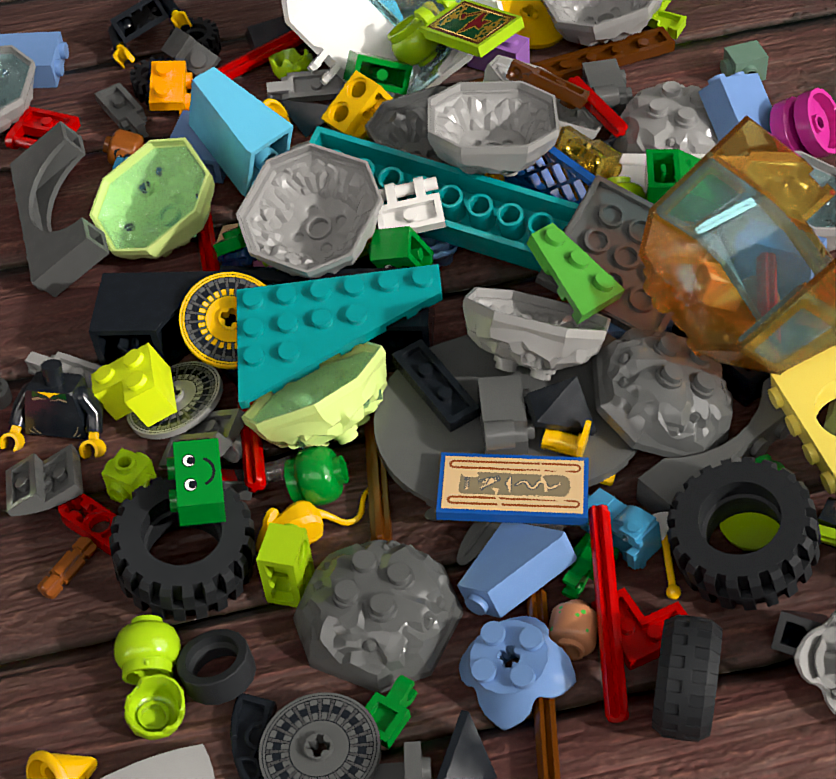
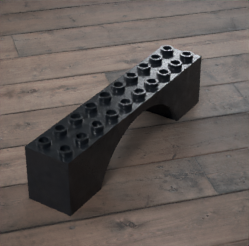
M403 268L340 269L336 274L326 273L320 278L313 279L291 276L289 273L281 270L103 273L89 327V334L100 366L108 365L125 356L130 350L137 349L149 342L170 367L178 364L185 356L191 353L184 343L180 332L179 313L181 304L189 290L196 283L210 275L222 272H238L252 276L268 286ZM434 305L422 308L409 319L406 316L387 326L386 332L368 341L383 346L386 352L387 372H395L397 370L392 363V354L419 339H422L428 347L433 346ZM230 314L228 318H223L225 319V325L231 327V324L236 321V315Z

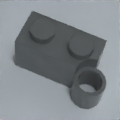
M617 59L582 63V80L621 116L629 101L633 99L631 87H626L625 70L619 68Z
M521 374L478 378V405L480 406L484 454H528V439H535V428L531 418L526 416L528 408L524 399L530 391L529 388H522Z

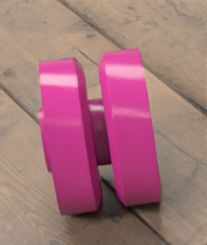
M814 88L803 92L797 97L792 96L775 103L770 112V129L776 149L803 151L815 158L836 154V103L831 95L824 89Z

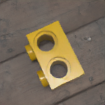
M356 70L328 106L321 119L334 131L364 139L367 135L365 130L367 122L382 102L393 98L378 83Z

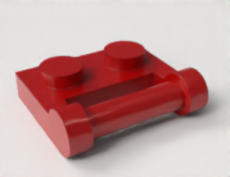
M29 106V109L24 112L19 121L6 134L5 145L11 149H18L19 147L28 149L37 139L23 137L25 134L41 138L59 121L76 132L81 126L79 117Z

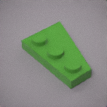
M554 223L530 235L526 244L544 273L552 276L559 286L556 292L562 301L567 300L573 308L574 312L571 316L577 325L621 298L625 289Z

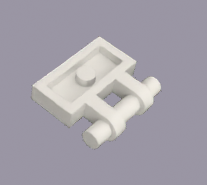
M420 176L413 178V182L400 185L389 183L385 184L384 188L379 189L383 202L387 201V204L383 205L379 211L377 219L379 229L410 226L416 233H422L446 227L439 192L426 194L428 191L439 189L436 176L426 179ZM416 194V198L398 201V198Z

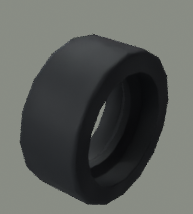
M214 629L198 635L182 649L176 663L178 675L186 693L194 701L204 705H220L234 700L246 691L253 682L256 672L254 657L246 639L239 632L229 629ZM222 656L237 657L231 667L221 674L212 677H197V673L211 660Z

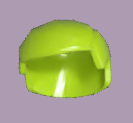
M295 48L286 49L268 57L273 73L280 80L281 77L287 76V73L309 71L307 67L314 59L307 49H304V55H300Z
M164 674L147 675L140 678L136 687L127 695L125 700L124 716L126 724L135 735L148 740H157L172 735L178 729L185 716L184 690L175 679Z

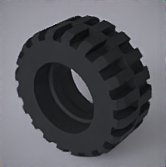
M742 457L741 462H732V458L721 460V465L712 468L711 465L702 468L699 477L691 476L683 484L684 493L679 491L672 500L674 509H671L667 516V525L669 527L667 532L668 541L679 571L684 575L689 587L693 591H699L701 597L710 603H714L716 599H719L723 608L733 610L736 604L743 605L745 611L756 610V604L766 602L768 607L779 604L778 597L785 594L787 598H790L798 592L797 583L799 581L803 584L807 583L813 574L811 566L818 564L820 557L819 545L821 544V534L814 501L810 499L809 490L804 483L796 481L795 474L787 468H781L778 471L775 462L764 459L762 463H756L754 457ZM760 513L774 519L780 525L775 537L767 545L748 554L735 555L724 553L709 544L710 537L716 527L727 518L736 514Z
M161 476L150 480V486L146 488L142 485L131 492L132 500L125 499L118 507L119 515L113 517L110 526L112 534L109 537L110 551L117 581H120L121 590L127 598H133L136 607L142 611H147L148 608H151L152 615L159 616L162 619H165L166 614L173 615L174 621H186V616L196 615L198 620L208 617L207 611L215 609L216 612H220L228 607L227 599L236 600L243 593V584L246 585L250 582L253 575V565H255L256 560L255 529L247 504L240 501V495L233 488L228 487L225 490L224 482H222L226 522L180 526L178 512H171L169 490L176 489V480H162ZM180 528L203 530L219 542L207 557L187 565L167 564L149 553L156 540L164 534Z

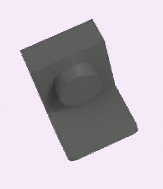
M177 27L160 49L175 61L186 60L187 69L196 76L212 67L216 68L221 60L192 36Z

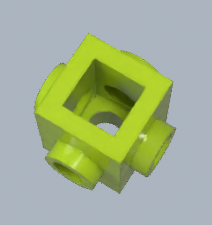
M121 448L115 457L106 463L101 473L110 499L122 503L125 499L132 500L131 492L141 485L144 488L150 486V480L157 478L153 463L147 455L141 452L134 453L124 448Z

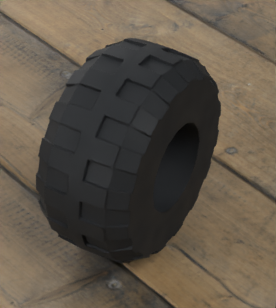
M676 615L664 620L651 726L662 737L699 742L711 735L723 630L711 619L690 615Z

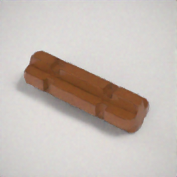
M80 537L72 545L73 551L68 550L50 570V577L45 576L40 581L37 589L44 597L55 599L63 590L62 585H67L85 565V558L89 560L97 551V545L90 538Z

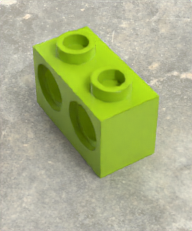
M269 523L256 558L266 601L268 603L297 607L315 571L307 530L290 523L284 525Z

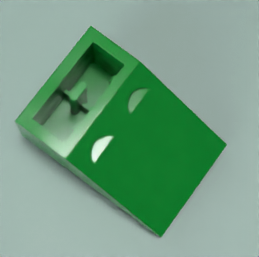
M646 149L644 182L647 201L680 218L693 220L700 218H721L726 220L745 218L744 204L736 194V174L679 149Z

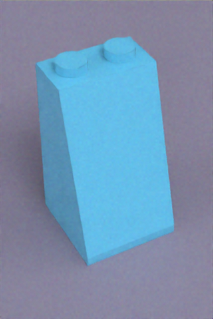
M212 67L192 79L189 125L239 192L246 197L266 160L290 151L293 125L225 74Z

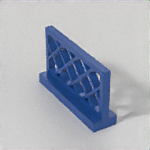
M554 146L544 154L547 164H545L541 156L535 162L536 169L531 166L519 171L515 176H504V181L578 204L581 203L586 194L582 181L590 187L596 177ZM560 165L564 167L569 179H566ZM549 167H550V169H551V171H552V173H553V175H554V177H555V179H556V181H557V184H555V182H554V180H553V178H552V176H551V174H550V172H549V170H548ZM569 183L572 184L579 199L576 200Z

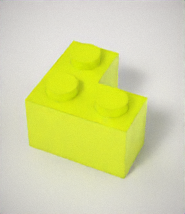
M149 342L137 349L130 350L125 356L108 365L101 366L91 374L94 396L116 421L134 412L147 427H150L177 412L171 368Z

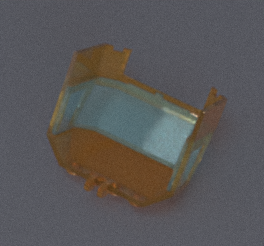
M747 115L649 209L638 254L645 265L643 272L647 276L642 286L645 293L652 297L651 303L656 310L663 314L668 312L674 313L671 316L673 322L688 336L686 343L697 356L705 355L719 363L781 375L787 369L836 345V258L832 257L807 222L809 218L836 195V191L828 183L821 187L810 175L814 168L804 158Z

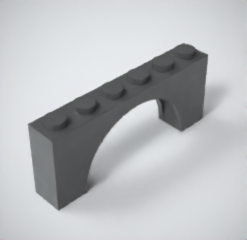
M61 121L10 164L12 182L16 194L15 199L18 205L19 220L26 248V259L31 275L30 280L35 288L45 291L53 297H57L109 254L105 233L84 218H80L64 229L52 232L51 214L58 191L70 171L86 155L82 136Z

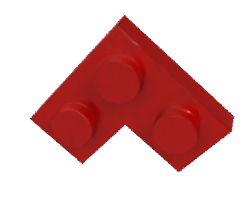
M625 587L617 591L624 663L630 671L660 656L664 620L676 615H688L679 601L644 616ZM596 600L591 602V608H593L595 611Z

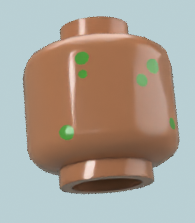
M578 599L555 606L548 625L550 639L566 652L570 660H580L592 653L598 639L597 612L589 604Z

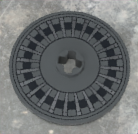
M330 692L305 695L285 705L266 726L259 745V765L264 779H372L381 757L380 733L369 711L359 702L348 696ZM325 743L327 750H322L321 756L315 757L313 750H317L319 744Z

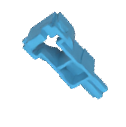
M601 488L591 496L588 494V510L593 505H607L611 517L613 546L622 553L623 560L634 570L643 569L646 566V561L662 547L659 522L656 521V517L637 506H627ZM588 516V524H587V526H581V525H580V527H581V529H583L584 531H586V532H588V533L590 534L589 516Z

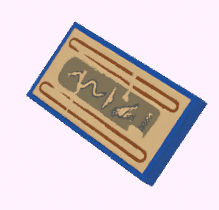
M441 452L436 520L587 526L589 458Z

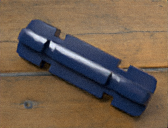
M247 247L218 256V262L222 263V266H250L252 262L257 261L256 258L250 256Z

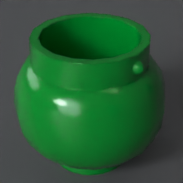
M320 445L304 448L296 454L295 458L287 459L284 463L286 487L293 502L306 500L314 506L330 504L336 501L342 494L343 484L349 482L348 468L343 456H336L335 452L327 446Z

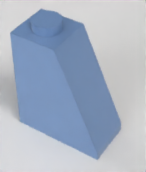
M502 522L457 586L470 611L477 615L486 614L502 618L571 566L577 559V556L565 531L523 523Z

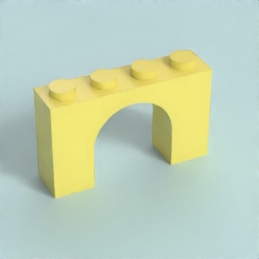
M833 345L770 373L771 388L768 389V395L773 406L776 409L782 408L785 413V423L793 437L798 435L803 442L802 449L807 461L811 465L816 464L818 466L825 490L829 494L834 493L836 495V436L827 432L816 419L822 407L836 399V345Z

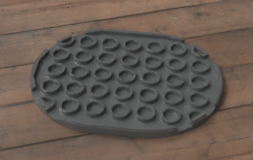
M607 333L601 348L613 342L616 338ZM468 334L429 347L477 404L478 378L521 374L522 388H529V391L532 392L577 376L597 431L593 436L589 435L582 456L589 458L588 487L603 482L618 473L638 451L631 448L596 411L592 357L582 365L556 370V373L551 376V380L545 381L531 377V370L523 366H517L516 372H507L495 368L494 354L480 348ZM397 369L393 373L383 391V401L378 404L374 414L376 448L381 462L392 479L405 492H411L413 495L424 500L426 505L436 509L441 452L484 454L480 416L450 432ZM526 410L527 418L530 417L528 410ZM535 426V439H528V454H520L572 457L551 450L541 449L546 428ZM567 432L578 436V433Z

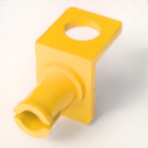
M586 420L582 433L579 432L578 436L546 428L541 449L551 450L572 457H582L592 421ZM616 474L600 483L612 486Z

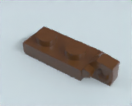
M517 59L511 62L506 74V78L510 81H524L555 95L556 98L560 99L559 103L569 109H576V107L582 109L590 96V91L539 67L534 68Z

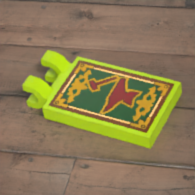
M436 0L437 3L442 4L445 8L436 16L424 6L414 11L415 17L423 22L419 26V30L421 33H424L426 39L480 58L525 27L522 16L471 0H462L459 3L455 0Z

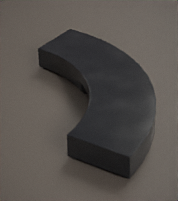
M245 693L236 698L231 717L230 739L234 763L240 779H264L259 765V745L266 726L276 714L277 705L275 701Z

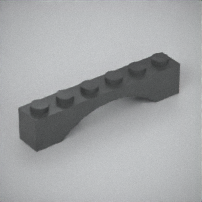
M771 377L763 382L757 412L750 423L736 437L717 448L701 454L662 459L638 478L636 500L652 514L669 512L671 509H674L672 500L676 493L679 491L684 493L683 484L691 476L699 477L702 468L711 465L712 468L721 465V460L732 458V462H741L742 457L757 458L764 455L769 446L777 439L783 440L790 434L785 423L786 415L782 408L776 409L773 406L768 395V389L771 388Z

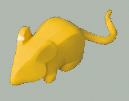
M368 488L362 494L357 515L351 519H342L330 512L318 509L306 500L292 503L281 514L277 509L270 508L264 516L263 525L256 540V552L260 550L269 523L283 525L290 523L306 528L309 544L316 542L323 536L322 519H327L343 526L357 523L363 517Z

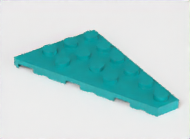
M439 264L237 289L238 402L241 409L251 407L250 402L271 391L275 394L288 383L296 382L318 370L320 363L338 353L340 356H343L356 345L364 344L386 332V327L405 316L409 319L422 308L430 307L443 300Z

